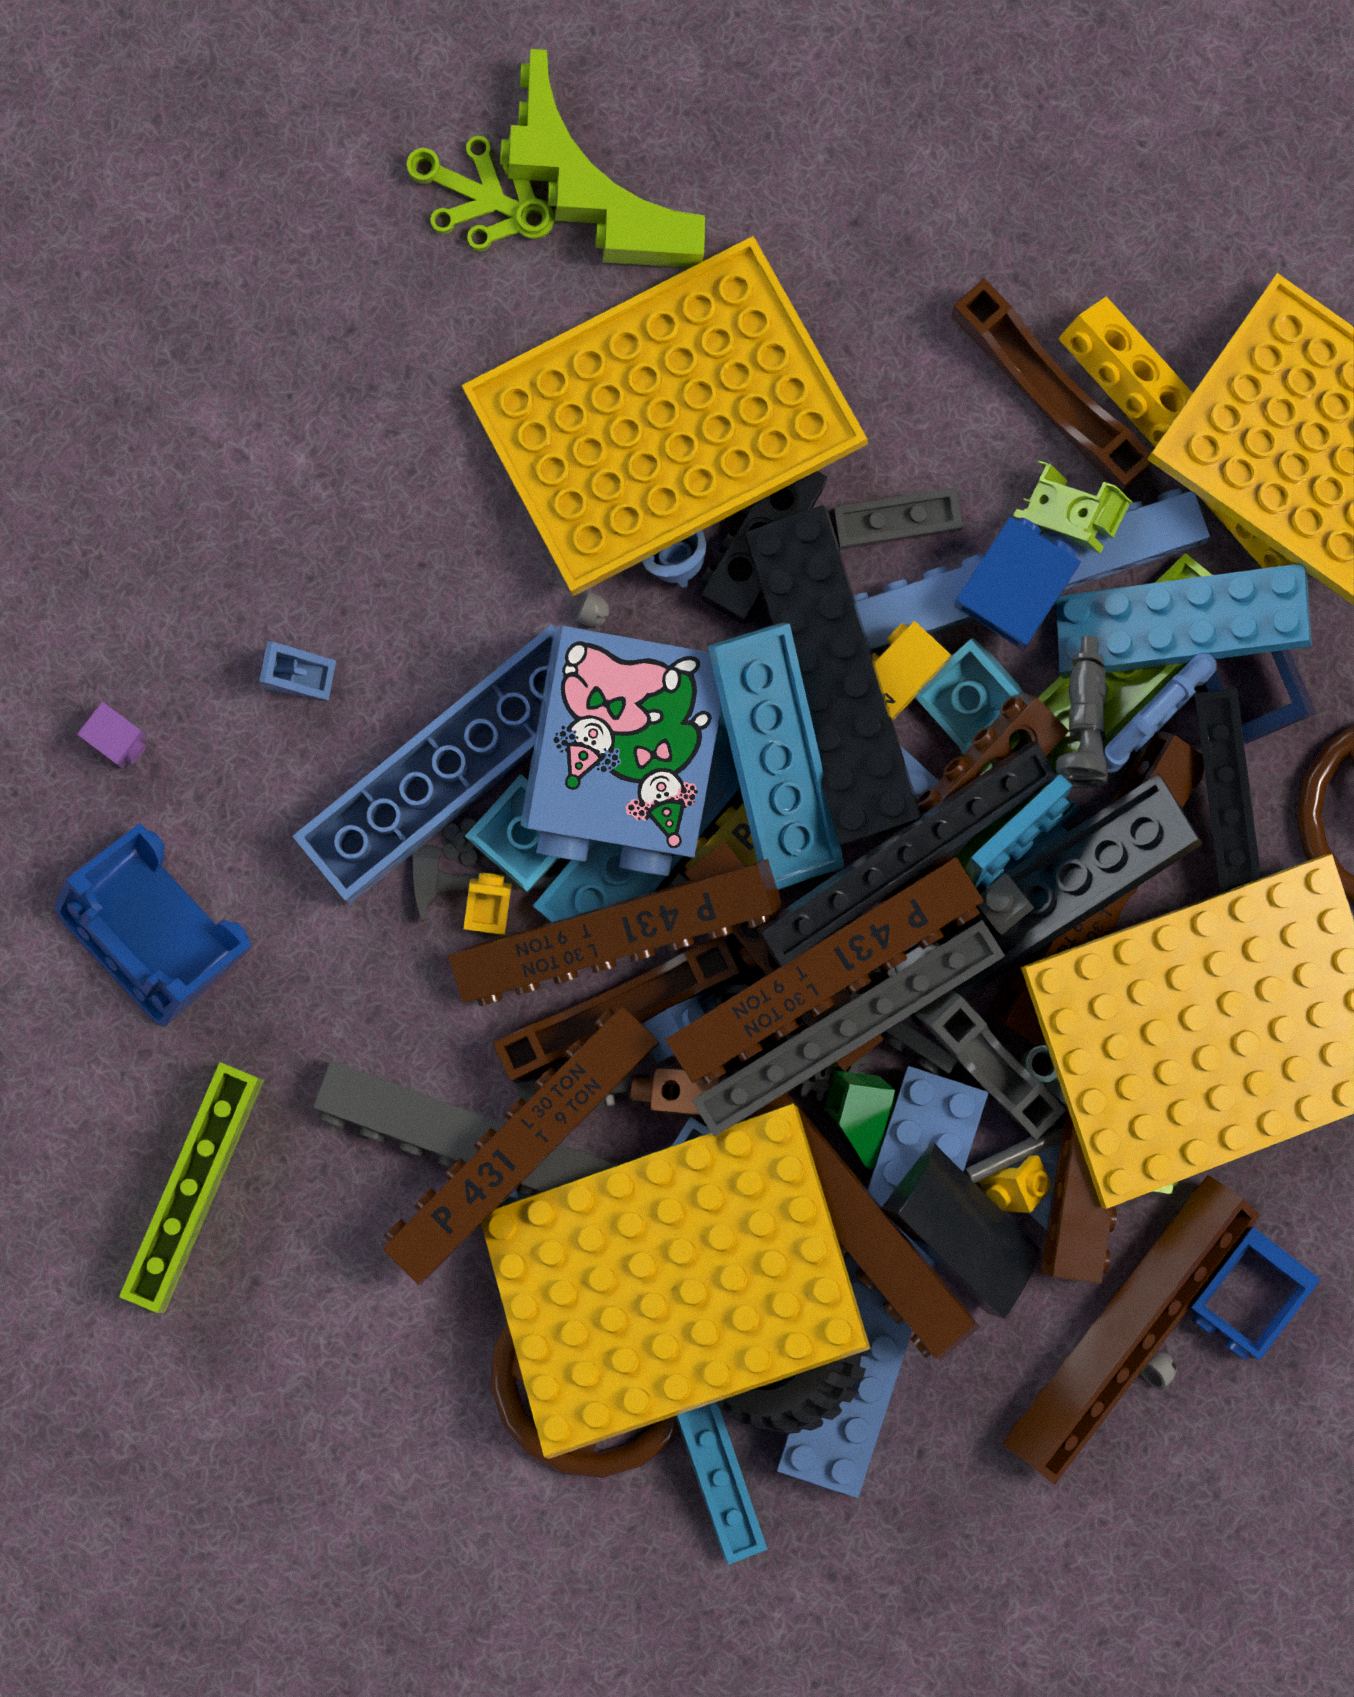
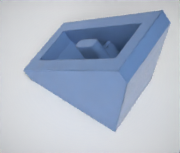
M267 641L259 682L266 690L329 701L336 660Z

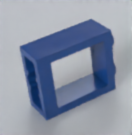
M1251 1227L1189 1308L1195 1313L1191 1320L1210 1335L1216 1329L1229 1340L1225 1346L1242 1360L1246 1361L1249 1355L1256 1360H1260L1321 1279L1257 1229ZM1248 1248L1296 1285L1295 1289L1254 1343L1205 1306Z

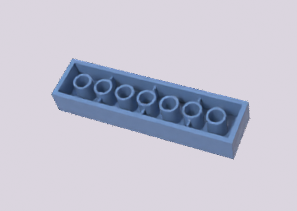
M552 624L292 836L349 905L533 755L555 631Z

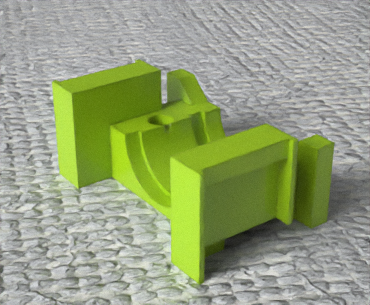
M1038 460L1044 471L1030 500L1024 498V501L1029 506L1024 511L1016 508L1013 516L1018 521L1021 517H1024L1036 524L1042 532H1045L1046 529L1055 531L1069 538L1074 543L1101 554L1104 546L1095 538L1097 532L1115 539L1114 535L1129 505L1133 502L1117 486L1103 482L1097 496L1065 486L1068 480L1051 464Z

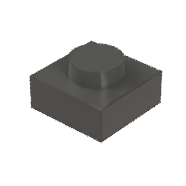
M1006 873L980 894L984 901L978 905L1000 934H1004L1034 909L1030 901Z

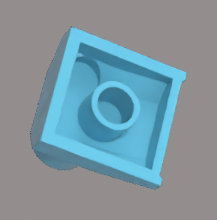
M973 638L953 655V658L914 699L921 703L962 751L961 753L964 755L973 745L971 741L975 734L983 727L990 726L1001 714L999 712L1001 706L1010 697L1024 692L995 657Z
M520 774L465 837L528 892L560 857L536 853L540 831L520 826L528 780Z

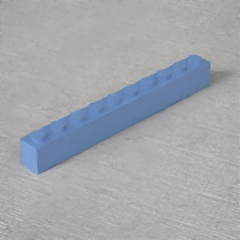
M1181 488L1159 495L1157 497L1159 502L1144 507L1142 501L1130 504L1114 535L1115 539L1097 532L1095 538L1104 546L1101 554L1074 543L1069 538L1050 530L1041 534L1042 537L1053 544L1055 540H1060L1072 547L1077 552L1075 558L1081 561L1078 569L1063 591L1206 544L1210 535L1195 493L1190 491L1183 494ZM985 553L961 561L963 567L948 572L945 566L929 570L922 574L924 580L909 585L906 579L890 583L883 587L884 593L870 598L867 592L854 595L871 653L874 654L887 650L891 646L886 641L887 638L903 622L909 627L913 621H916L929 635L974 621V619L955 608L954 603L985 556Z

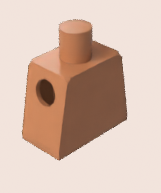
M655 1068L654 1077H633L631 1099L632 1101L651 1102V1110L660 1113L701 1117L692 1100L729 1077L722 1075L705 1086L701 1079L692 1083L684 1070ZM676 1085H679L680 1094L677 1099H673L672 1091Z

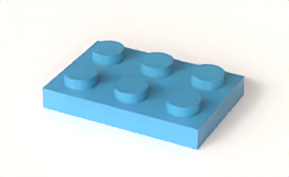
M1061 774L970 858L965 872L976 889L981 884L986 888L993 884L1004 873L1003 867L1008 863L1011 856L1016 861L1019 860L1033 846L1034 842L1032 840L1040 832V829L1047 833L1063 817L1061 813L1069 805L1066 798L1073 786Z

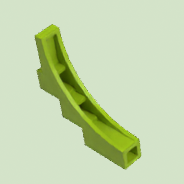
M530 49L529 62L521 63L520 88H527V102L519 101L518 125H511L509 139H501L500 164H508L507 179L549 181L548 206H555V221L597 223L595 248H603L602 263L691 268L701 263L704 257L705 215L674 211L645 201L615 184L595 167L571 138L556 108L549 82L547 50Z

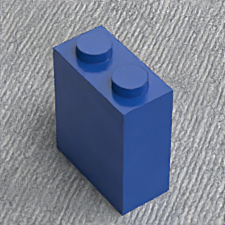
M1010 516L957 597L954 607L1024 651L1078 569L1081 561L1075 558L1077 552L1066 543L1055 540L1053 544L1039 535L1042 530L1030 520L1021 517L1017 521Z

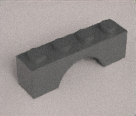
M953 990L948 991L914 1013L986 1092H989V1096L1015 1124L1037 1140L1066 1111L1044 1085L1002 1046L990 1032L986 1022L963 997Z

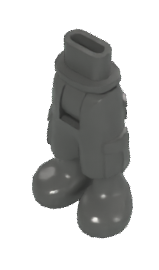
M1083 636L1081 637L1080 653L1075 654L1072 658L1074 669L1069 682V697L1071 701L1069 717L1070 739L1080 742V746L1076 752L1059 756L1056 761V772L1073 785L1072 788H1094L1107 783V762L1102 741L1106 740L1104 705L1107 693L1103 656L1098 654V638Z

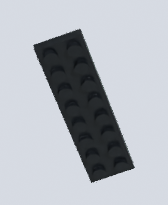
M820 505L745 532L773 625L788 623L791 627L824 772L821 784L840 846L844 848L906 827L913 821L920 819L922 815L827 508L824 505Z
M1158 773L1006 872L1030 901L1034 909L1004 934H1000L981 909L976 906L980 912L979 915L958 927L955 921L947 924L940 929L944 937L923 950L918 943L904 951V954L908 959L888 971L887 974L889 977L893 976L983 920L1005 957L952 989L964 999L1199 848L1203 843L1164 778ZM984 886L983 888L978 890L979 894H981L987 888ZM914 1013L910 1015L915 1024L919 1027L923 1025Z

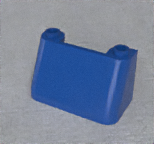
M139 823L66 879L55 903V910L66 928L145 1014L159 1026L165 1027L249 951L252 943L249 941L247 932L239 923L221 920L215 924L162 867L165 857L163 853L165 846L161 838L153 831H148Z

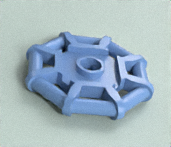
M1207 653L1196 655L1104 748L1103 753L1107 762V772L1118 771L1127 762L1130 753L1133 750L1136 752L1140 750L1172 715L1196 693L1194 688L1203 685L1209 680L1217 667L1213 656Z

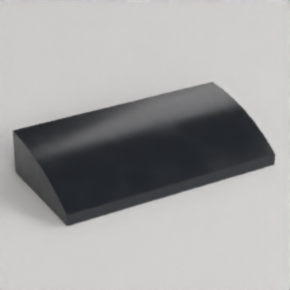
M930 1143L880 1209L987 1314L1005 1319L1032 1274L1040 1248L936 1144Z

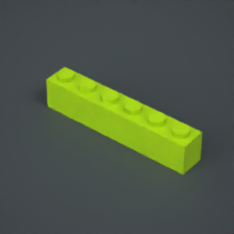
M219 1062L119 1295L120 1298L155 1313L166 1312L263 1085V1079Z

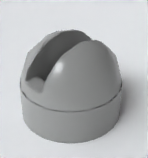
M588 591L575 621L592 628L601 626L606 621L605 617L610 613L607 602L602 597Z
M1156 1352L1141 1371V1375L1149 1385L1163 1390L1173 1381L1177 1367L1173 1363L1171 1355L1164 1352Z

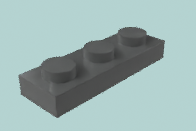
M956 487L834 506L833 509L840 549L955 532L963 529Z

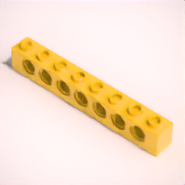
M1106 296L1078 315L1058 339L1151 444L1156 447L1193 392ZM1200 497L1262 568L1294 564Z

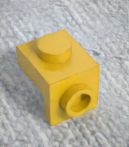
M479 873V879H470L463 929L505 935L512 884L503 883L504 876Z
M1030 1155L1019 1168H1005L979 1181L983 1192L1002 1211L1031 1213L1052 1189V1184L1038 1155Z

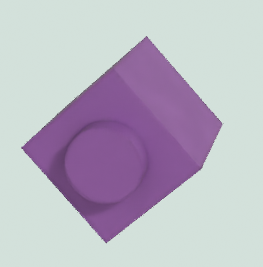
M103 701L77 734L122 769L127 762L133 765L142 756L147 747L143 743L147 735Z

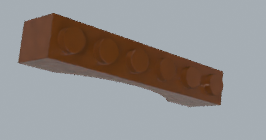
M985 278L954 305L951 317L1110 484L1117 486L1124 492L1151 467L1152 463L1147 460L1151 452L1125 425L1116 420L1090 398L1061 369L1035 339L1013 307Z
M723 936L692 948L616 988L531 1024L493 1042L510 1081L515 1083L566 1059L564 1053L580 1037L587 1042L598 1031L593 1024L610 1007L617 1012L623 1006L639 1023H642L672 1006L714 989L716 985L725 984L739 977L740 972Z

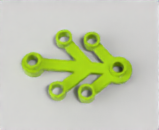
M474 136L466 144L467 155L475 162L483 185L441 166L436 153L428 148H418L408 156L407 169L410 177L415 182L429 184L434 181L474 200L451 209H436L431 215L430 222L433 230L438 234H448L454 229L455 225L495 211L511 217L489 227L475 225L468 231L467 240L469 246L475 251L482 252L487 250L492 242L518 233L528 239L543 238L550 233L554 226L555 217L551 206H548L546 201L535 198L529 180L513 179L519 202L503 194L490 158V143L483 136ZM475 143H483L486 146V151L482 155H474L471 152L472 146ZM429 162L432 165L431 171L428 174L418 173L417 166L419 163ZM503 164V170L507 176L508 164ZM538 213L541 215L542 221L536 226L529 225L526 221L528 215ZM440 215H447L451 221L447 227L441 228L436 225V218ZM477 232H484L487 235V240L484 244L477 245L472 241L473 235Z

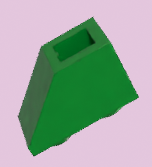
M834 1070L824 1111L850 1153L866 1168L874 1169L883 1144L888 1116L893 1113L895 1107V1090L880 1076Z

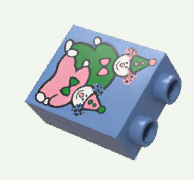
M567 626L555 627L520 826L540 831L536 853L586 862L590 839L623 845L619 864L620 868L669 876L673 854L695 858L721 711V702L709 652Z

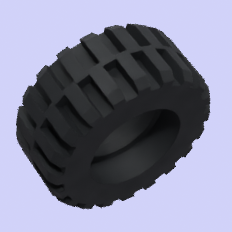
M861 1318V1319H862V1322H863V1326H864L865 1332H866V1328H865V1325H864L863 1318ZM868 1350L799 1373L791 1381L779 1388L772 1389L768 1385H764L715 1403L721 1410L730 1412L731 1418L753 1427L787 1434L800 1433L802 1429L812 1431L822 1427V1418L833 1420L842 1413V1409L839 1406L842 1401L848 1403L852 1401L857 1393L852 1387L856 1379L863 1380L866 1368L860 1367L861 1357L868 1356Z

